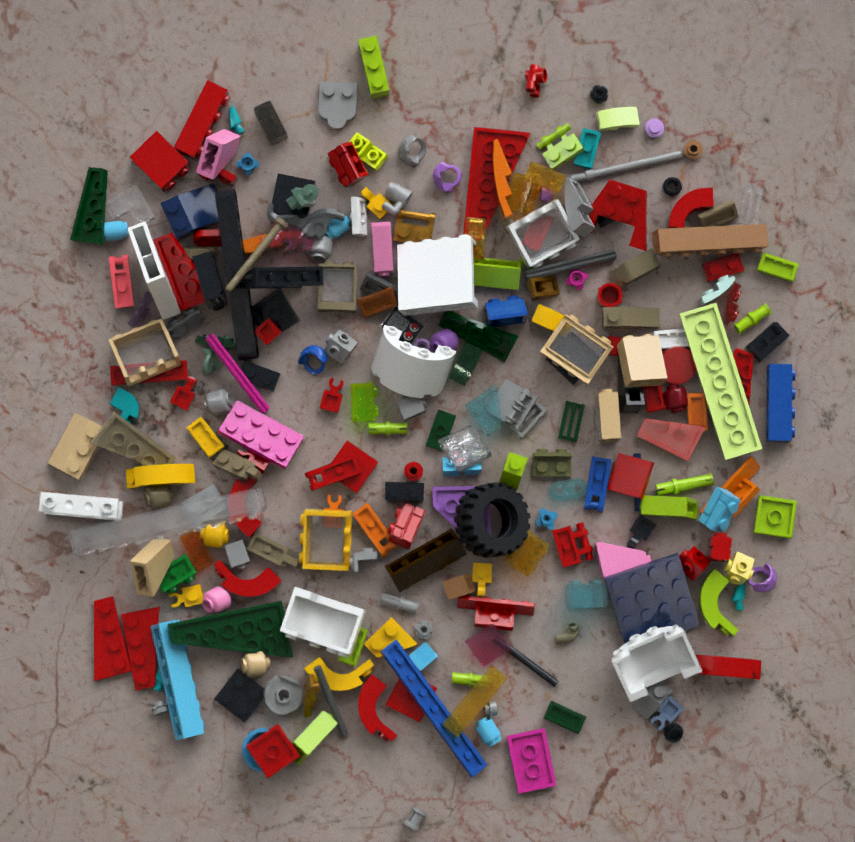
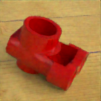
M531 64L530 69L525 72V91L529 92L530 97L538 98L540 96V83L547 82L546 68H540L538 64Z

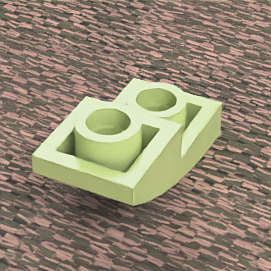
M637 107L613 108L596 112L599 130H617L619 127H637L640 125Z

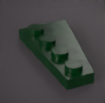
M93 167L88 168L70 238L74 242L103 246L107 170Z
M445 311L438 325L443 329L454 331L459 338L504 363L519 337L451 311Z

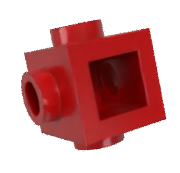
M695 546L689 551L685 549L679 555L684 574L692 581L711 562Z

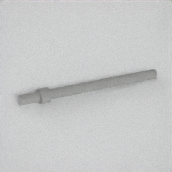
M672 152L597 170L588 169L584 173L570 175V178L577 182L583 180L591 181L595 180L596 177L682 158V152Z

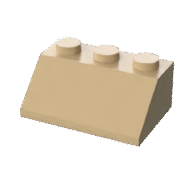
M75 413L50 457L48 464L82 481L100 446L92 444L91 441L102 426Z

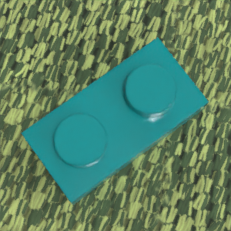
M587 128L582 129L580 143L585 150L575 156L574 166L592 169L601 132Z

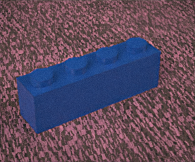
M792 364L767 365L766 442L789 443L795 437V427L792 426V419H795V407H792V400H795V388H792V381H795L796 372L795 369H792Z

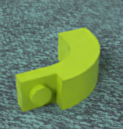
M712 569L704 579L699 592L701 615L711 629H715L719 625V630L727 637L729 634L735 636L739 630L720 613L718 608V596L729 583V580L716 569Z

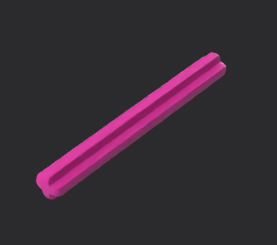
M213 333L207 336L206 342L259 411L265 413L270 408L217 337Z

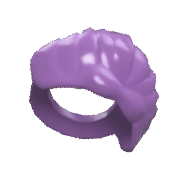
M445 162L439 163L433 171L434 183L443 192H452L453 187L457 186L462 178L459 168L454 165H447ZM447 169H453L457 172L458 177L453 183H442L440 173Z
M766 563L764 567L752 569L753 575L761 572L769 576L765 582L756 584L752 581L751 577L748 583L753 587L754 591L769 592L775 587L777 582L776 573L769 564Z

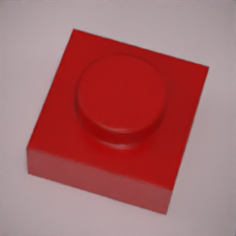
M270 318L255 330V333L265 345L271 344L282 333Z

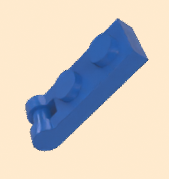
M592 456L584 510L595 509L597 512L603 513L611 459ZM592 496L599 497V501H591Z

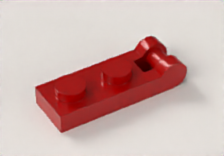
M352 455L304 474L306 479H309V488L312 492L361 474V470L356 456ZM321 474L323 481L318 482L316 475Z

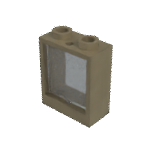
M323 261V264H319V266H323V286H318V312L356 313L358 266L354 265V262L344 261L342 264H335L334 261Z

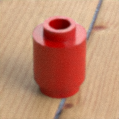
M409 462L404 468V476L410 482H417L423 476V468L418 462ZM411 468L417 469V473L415 475H412L410 473Z

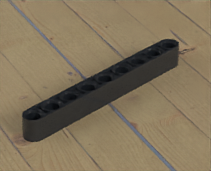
M235 189L215 192L227 284L233 278L232 270H239L246 262ZM233 289L229 293L238 359L241 361L259 358L250 289Z

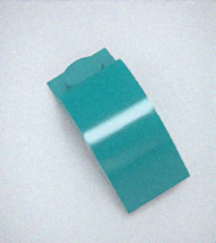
M119 387L109 404L122 411L120 416L131 424V417L136 420L140 418V404L131 393Z

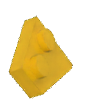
M391 617L364 645L379 658L382 657L380 651L396 639L403 649L416 646L417 643Z

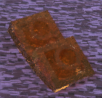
M197 527L179 536L197 572L214 564L207 547L204 545L203 539H200Z

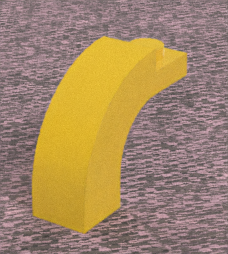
M160 464L126 469L127 489L195 483L194 464Z
M319 657L304 669L308 675L313 674L314 681H318L314 667L320 665L330 689L344 691L363 684L359 676L363 675V677H366L373 672L372 667L374 664L369 659L348 674H337L331 671L322 658Z

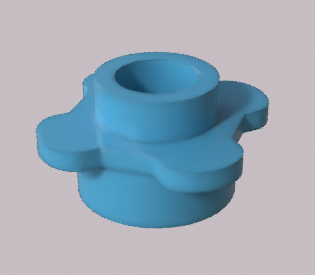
M245 153L241 160L237 161L236 165L237 168H241L244 171L245 175H251L253 169L259 166V161L254 160L250 153Z
M545 508L540 509L539 519L536 520L537 526H544L549 530L553 529L555 526L554 520L558 516L555 511H547Z

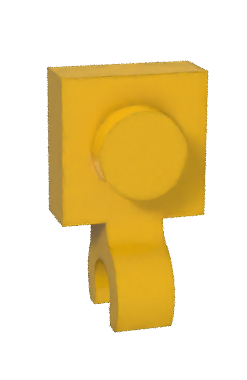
M365 187L361 191V195L369 202L366 207L381 220L388 212L382 208L385 201L389 204L391 203L380 192L374 196Z
M473 563L472 581L473 583H478L477 596L485 597L486 583L491 584L492 564Z

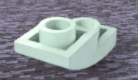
M726 275L718 278V282L714 285L716 291L714 292L713 289L703 292V296L699 299L701 305L709 304L725 293L735 281V277L729 278Z

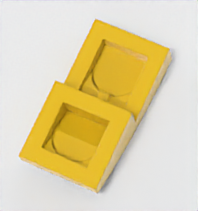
M538 304L531 322L548 329L550 332H554L565 315ZM565 323L558 335L566 338L571 326Z

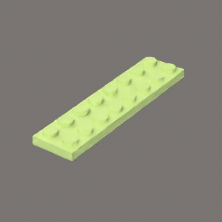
M717 303L680 313L681 323L724 460L762 450Z

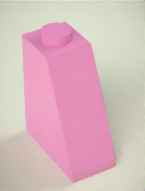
M223 129L206 137L196 173L212 180L215 179L236 154L241 136Z
M391 222L371 223L375 275L379 274V277H389L390 274H394Z
M603 542L595 543L603 581H605L604 577L651 562L650 555H646V551Z

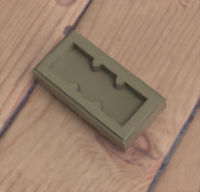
M732 199L698 214L701 227L720 226L739 217L735 202Z

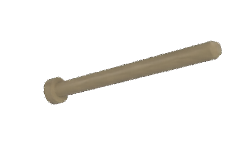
M276 218L274 221L275 226L225 287L228 293L233 291L280 230L287 228L288 224L283 219Z

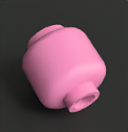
M216 586L204 594L202 605L208 613H221L230 607L231 594L227 589Z

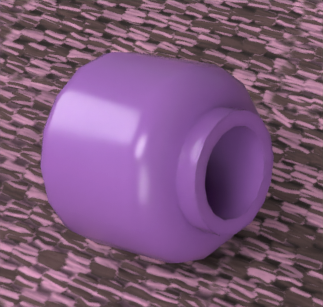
M443 329L431 337V349L435 353L438 345L456 350L459 345V338L454 331Z

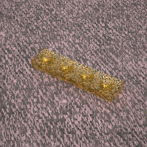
M491 665L442 725L458 738L507 680V677Z

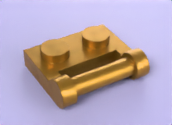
M402 208L396 217L393 242L404 243L412 241L417 243L422 242L424 239L432 240L436 213L424 214L406 211ZM402 218L427 221L428 227L402 223Z

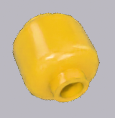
M208 522L205 528H201L200 539H203L205 546L222 548L224 544L228 543L229 529H226V525L223 523Z

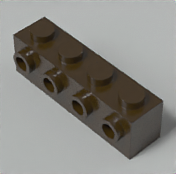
M451 528L389 563L385 568L398 591L401 592L467 554L459 538Z

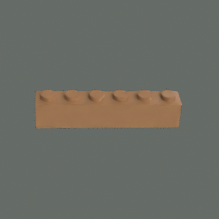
M766 224L657 229L652 232L654 255H661V258L672 257V254H679V257L691 256V253H697V256H706L711 252H715V255H724L730 251H733V254L745 253L744 251L750 250L751 253H761L762 249L769 246Z

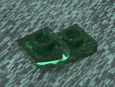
M197 335L195 339L197 345L211 348L205 340L208 335ZM226 335L223 338L217 337L226 350L236 349V343H234L233 338Z
M465 341L457 355L456 362L449 372L448 378L465 386L483 350Z

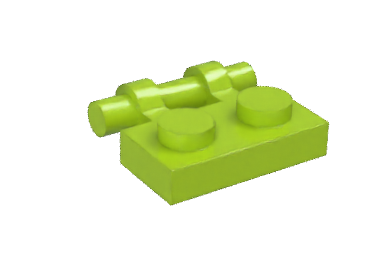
M568 123L562 127L561 125L558 126L556 131L548 136L545 135L541 138V141L536 143L540 150L547 146L548 150L543 153V156L553 171L585 150L574 133L567 136L566 133L572 129ZM561 137L562 141L553 146L552 142Z

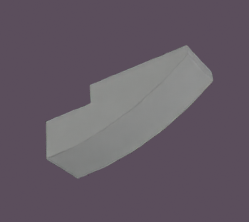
M567 177L565 179L564 197L568 220L573 232L585 238L595 229L588 215L594 209L580 183Z

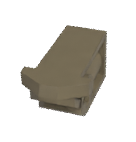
M651 248L619 265L618 268H616L615 264L611 266L609 279L611 283L617 284L623 292H626L628 290L627 285L659 269L661 264Z

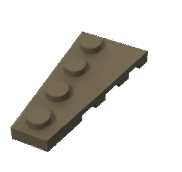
M116 412L111 414L91 441L94 445L103 447L146 466L171 464L175 459L172 454Z

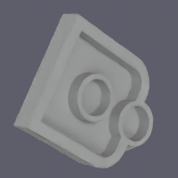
M320 81L319 115L322 119L327 120L329 126L333 129H340L346 124V121H351L355 118L358 83Z

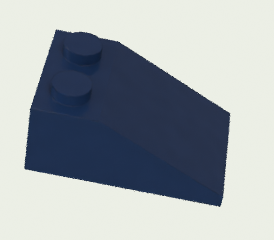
M214 183L177 195L160 203L178 241L193 235L199 229H206L219 223L215 199L217 189Z

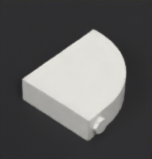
M146 221L129 227L128 231L142 272L162 319L180 314L178 303Z

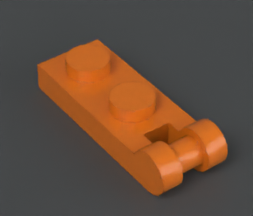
M368 503L352 513L383 558L388 555L387 552L399 547L389 541L384 546L380 544V541L384 538L388 540L390 534L387 533L388 530Z

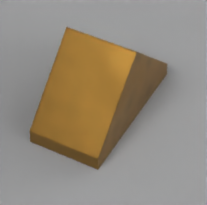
M556 276L530 278L527 281L531 302L560 295Z

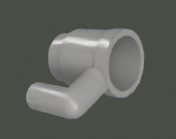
M392 181L386 189L385 195L396 204L393 206L385 201L382 208L393 215H397L406 206L413 192Z

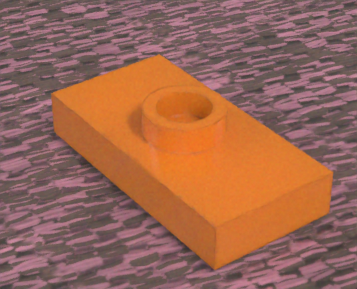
M687 393L688 424L705 426L704 431H708L707 404L704 393Z

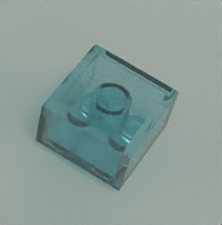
M582 580L569 581V584L565 586L566 609L607 607L606 583H602V580H590L589 584H582Z

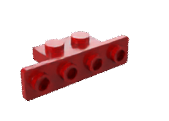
M471 595L460 596L457 600V608L476 610L474 627L513 631L514 614L533 616L535 604L528 601L517 602L509 599L499 600L490 597H473Z

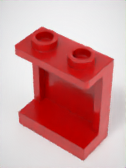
M158 131L154 132L130 156L131 161L162 192L166 189L168 191L172 189L176 184L175 181L179 177H184L189 172V162Z

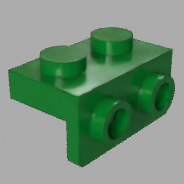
M187 554L171 562L160 584L164 594L168 592L170 595L179 589L178 585L184 582L189 584L196 579L195 575L198 573Z

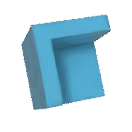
M424 642L409 657L421 671L438 655Z

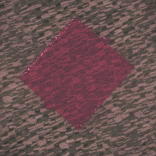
M494 623L465 641L471 649L472 655L476 656L483 667L511 650L510 645L504 639V634L499 632Z

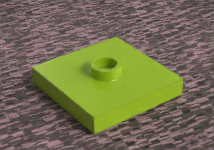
M758 495L753 533L792 539L797 501Z

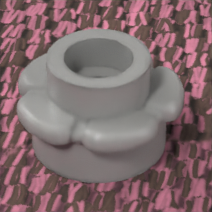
M425 620L417 623L414 628L416 631L415 635L419 639L424 638L425 640L429 639L434 631L433 626Z
M488 699L483 704L484 715H487L490 719L492 716H497L496 701Z
M164 700L153 703V707L150 709L153 711L154 716L169 712L168 704L164 703Z

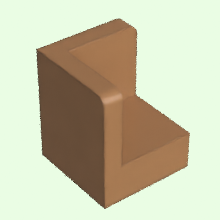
M470 573L443 581L449 600L476 592Z

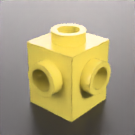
M736 552L725 564L724 570H726L724 577L736 585H742L746 580L749 581L753 575L752 566L755 559Z

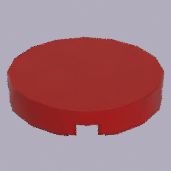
M673 346L662 353L667 373L665 381L679 385L686 383L692 378L696 367L691 351L681 346Z

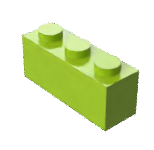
M377 35L358 39L371 99L390 95Z

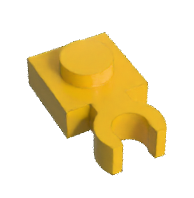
M201 584L181 588L182 594L172 593L169 595V597L176 596L178 598V602L171 604V607H179L183 602L185 607L202 604L203 601Z

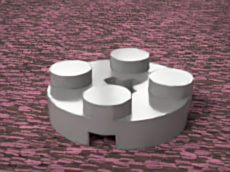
M286 675L274 676L266 684L263 691L264 703L272 712L280 715L295 711L300 706L303 698L299 683L294 678ZM286 690L287 698L280 700L279 692Z

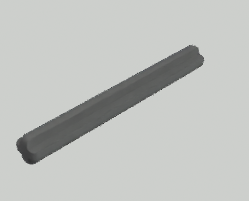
M612 249L525 271V277L528 281L530 278L547 277L613 261L617 258L616 252Z

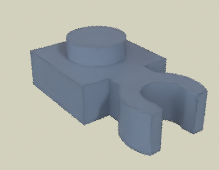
M669 695L657 710L660 714L652 717L650 723L652 724L655 720H659L660 726L657 730L660 731L664 728L666 720L671 723L684 708Z

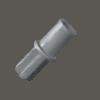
M383 593L380 599L381 604L397 608L398 611L401 609L416 614L419 602L404 599L403 596L397 597L388 593Z

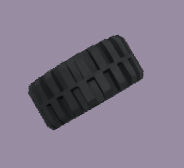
M488 483L469 489L465 492V496L460 498L459 503L461 504L457 505L455 512H457V516H454V523H457L455 530L456 534L459 533L460 535L459 540L461 544L465 543V548L469 552L473 551V554L478 557L493 558L512 554L523 545L522 541L528 537L526 532L530 530L531 523H528V519L531 517L526 509L528 508L527 503L523 502V496L520 493H515V488L512 486L508 487L505 483ZM488 503L493 504L499 510L502 518V528L496 538L486 531L483 524V512Z

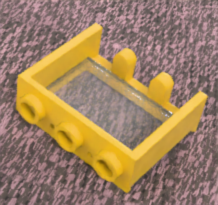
M306 509L300 517V525H304L303 533H300V544H303V552H300L299 563H302V569L349 571L351 568L352 510Z

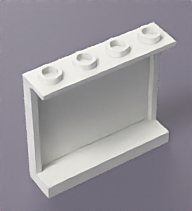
M460 235L458 238L442 237L440 240L434 241L424 239L422 242L414 243L407 241L397 245L398 310L404 316L478 308V300L474 297L473 245H476L475 240L469 235Z

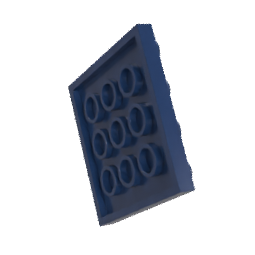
M678 553L604 577L624 644L629 641L631 636L646 633L649 628L654 626L661 628L678 625L684 631L700 626Z

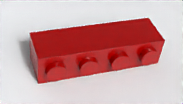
M209 80L206 81L174 145V148L180 154L195 161L198 156L201 157L206 137L213 134L214 130H212L214 123L219 122L222 116L220 111L223 106H227L230 100L228 89Z

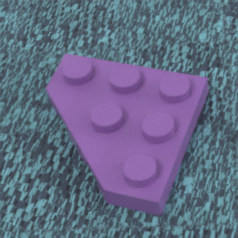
M475 486L432 487L433 507L454 528H457V523H454V516H457V512H455L456 506L461 504L459 500L462 496H465V492L473 489ZM488 503L483 512V524L490 535L491 503Z

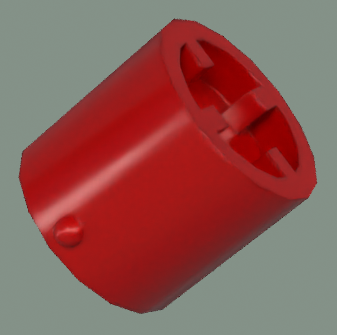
M606 283L598 288L596 300L602 309L603 307H618L622 303V290L617 284Z

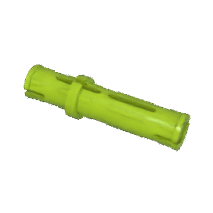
M709 473L681 480L671 479L670 482L655 484V489L657 488L656 494L657 496L673 492L678 494L679 491L714 485V481H712L713 475Z

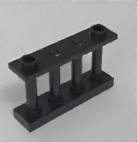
M323 266L253 267L234 289L323 286ZM232 270L233 277L239 270Z

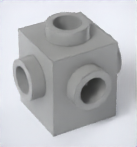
M339 329L335 335L331 333L325 341L327 346L324 351L343 364L352 354L358 342Z

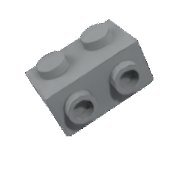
M363 548L361 552L353 553L354 557H350L351 570H355V574H359V562L378 561L377 551H373V548Z

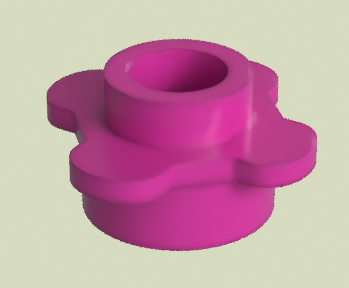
M577 269L571 270L569 278L566 279V284L576 287L577 290L583 289V283L588 278L587 273H582Z

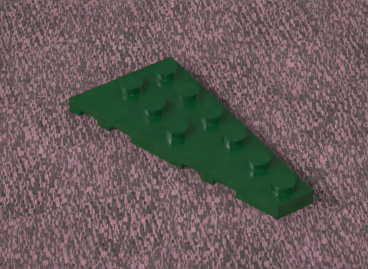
M282 601L167 624L171 644L247 653L262 651L265 655L293 658L290 639L285 637L286 633L280 631L285 617Z

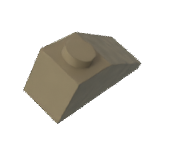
M603 307L602 330L660 328L659 308Z

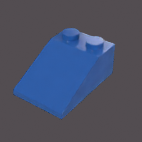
M518 296L507 297V300L499 301V298L490 299L484 305L487 325L493 327L522 324L526 322L528 316L523 298H518Z

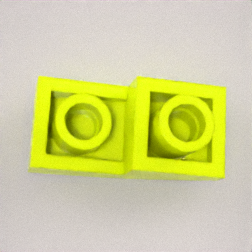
M358 132L349 141H352L360 159L375 171H378L388 159L386 153L374 146L371 141Z

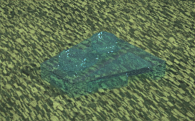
M495 384L465 405L487 437L503 426L498 388Z

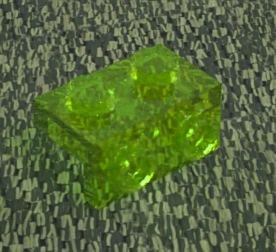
M373 381L350 384L352 423L374 422L375 417L379 416L378 405H374V398L378 397L377 386H374Z

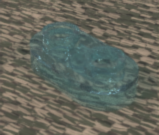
M579 478L558 481L549 488V495L555 501L581 498L587 492L586 482ZM577 484L581 486V491L579 492L574 489V486ZM556 488H561L562 494H556Z

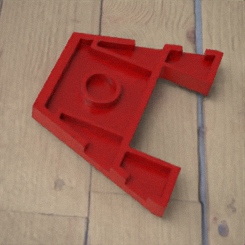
M610 179L592 203L594 210L588 214L595 227L599 215L634 226L629 246L647 251V191Z

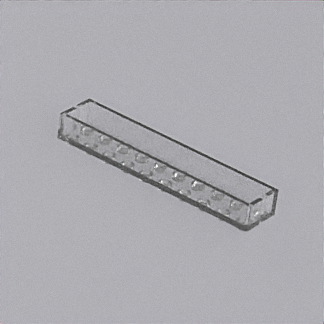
M257 487L80 526L68 531L73 554L79 553L80 556L92 554L96 549L99 552L108 551L110 548H114V545H117V548L126 547L132 544V541L140 544L147 542L151 537L158 540L166 538L170 533H173L174 536L184 534L188 529H192V532L200 531L210 524L211 528L218 527L228 520L231 524L240 522L247 516L249 519H255L263 515V512L267 510L263 487Z

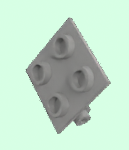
M505 379L486 412L519 429L538 397L532 394L530 390L523 389Z

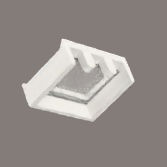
M558 199L505 227L522 256L526 267L532 266L537 268L544 264L542 260L548 257L550 260L560 255V250L564 248L569 250L576 246V241L580 240L577 233L573 232L568 216Z

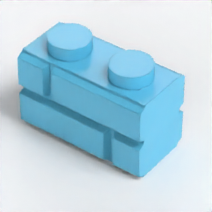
M716 486L698 521L713 531L724 533L729 527L733 514L738 510L741 499L729 490Z

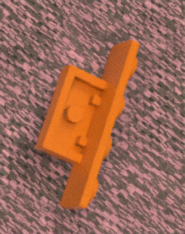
M751 456L722 486L723 489L729 490L741 499L738 510L732 516L733 518L760 491L755 484L749 481L760 469L759 464ZM705 504L704 507L700 510V514L703 513V510L705 509L707 504Z

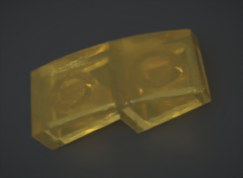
M467 217L465 235L471 236L476 242V245H473V258L484 259L486 219Z

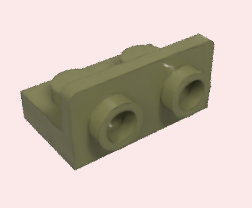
M537 449V452L532 454V477H571L572 453H567V449H556V452H548V449Z

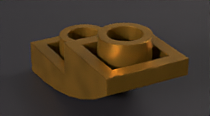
M313 674L308 675L303 688L305 718L312 717L311 708H315L314 701H317L316 693H320L319 683L314 681Z

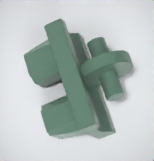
M307 184L303 188L295 187L291 190L293 195L286 201L292 210L313 207L316 204L313 200L318 197L319 190L313 184Z

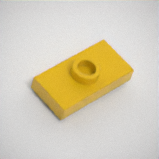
M202 416L186 427L209 458L225 447Z

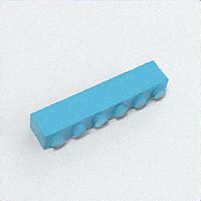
M178 619L150 626L175 740L205 734L204 722L199 711L200 703L195 693L196 685L191 675L192 667L187 657V645L171 644L167 624L180 622Z

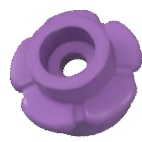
M549 184L540 188V201L548 203L553 197V189L550 188Z

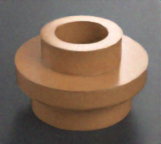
M696 140L688 141L684 146V154L689 159H697L703 152L702 145ZM690 147H696L697 151L691 152Z

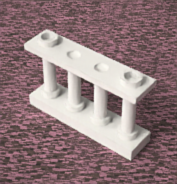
M41 492L39 512H45L47 515L122 521L124 502L115 498Z

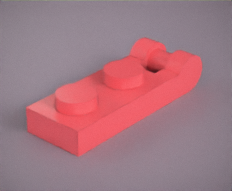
M128 254L117 258L111 256L109 257L115 309L135 307ZM123 264L124 269L117 270L116 265Z

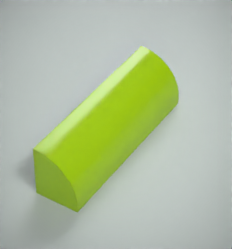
M473 257L474 286L519 290L521 261Z

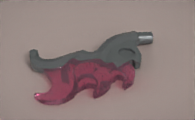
M270 203L267 216L271 221V229L275 226L274 221L277 217L283 219L288 226L285 230H280L268 247H276L286 242L289 244L286 251H289L304 243L305 247L302 251H308L314 244L315 236L321 239L326 234L331 220L338 219L344 221L346 214L338 212L337 209L323 208L301 219L297 215L275 214L273 212L274 205Z

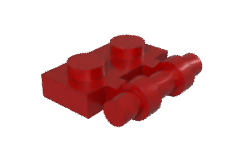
M583 522L576 524L578 531L574 533L572 532L571 525L552 531L562 568L581 563L580 555L585 554L587 561L594 559L592 554L594 550L590 546L587 537L589 533L585 529ZM580 537L583 548L577 549L575 538Z

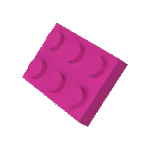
M545 728L508 735L507 741L518 794L557 786Z

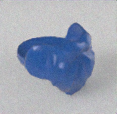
M310 345L300 353L298 363L304 364L305 369L309 373L319 374L324 370L328 357L321 347ZM309 354L318 357L321 362L319 369H313L309 365Z

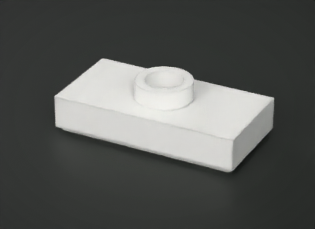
M355 196L351 197L350 220L352 222V235L358 237H367L366 200Z
M684 329L653 332V336H659L661 350H668L673 346L689 348Z

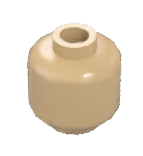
M262 651L256 653L249 652L244 655V658H241L243 674L246 673L250 678L264 676L267 673V668H270V659Z

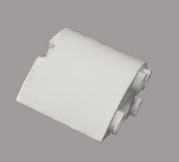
M384 325L371 364L373 375L380 378L379 382L388 389L405 396L424 398V395L430 394L433 397L440 394L444 389L457 351L452 350L448 346L438 345L434 354L425 348H418L408 342L399 341L402 331L393 326Z
M295 587L280 631L286 633L285 637L296 641L297 637L310 641V646L320 649L322 645L327 647L326 651L348 658L352 654L366 610Z
M678 625L661 628L654 626L649 628L646 633L641 635L635 634L629 638L627 643L614 651L612 657L613 666L630 702L648 695L646 687L676 674L682 673L684 679L702 672L684 630L678 627Z

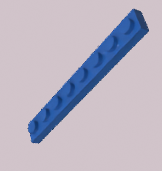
M397 639L380 651L382 656L468 775L474 777L487 766L481 755Z

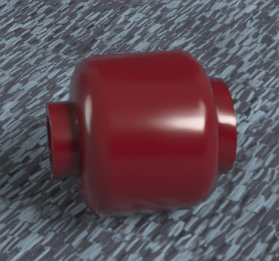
M678 384L667 386V391L663 392L666 410L671 411V413L686 410L688 405L686 389L678 387Z

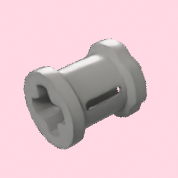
M412 806V812L403 823L418 832V827L427 814Z

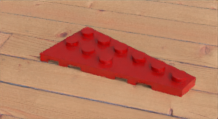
M474 127L463 235H469L475 241L482 242L499 204L493 175L494 140L498 139L513 174L531 134L530 132Z

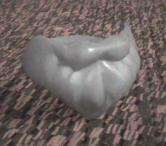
M409 135L399 144V157L408 165H419L418 160L423 158L426 153V143L420 138H415L414 135ZM413 142H419L421 145L420 153L416 156H409L410 145Z

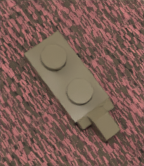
M225 449L221 450L213 462L214 467L243 481L247 480L248 477L259 481L262 477V474L255 468L256 465L252 461Z
M254 532L246 548L248 551L285 568L287 564L298 567L299 560L292 557L293 552L289 548Z

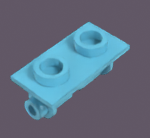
M449 457L442 458L443 475H447V477L460 476V472L463 471L464 475H478V473H482L481 461L459 470Z

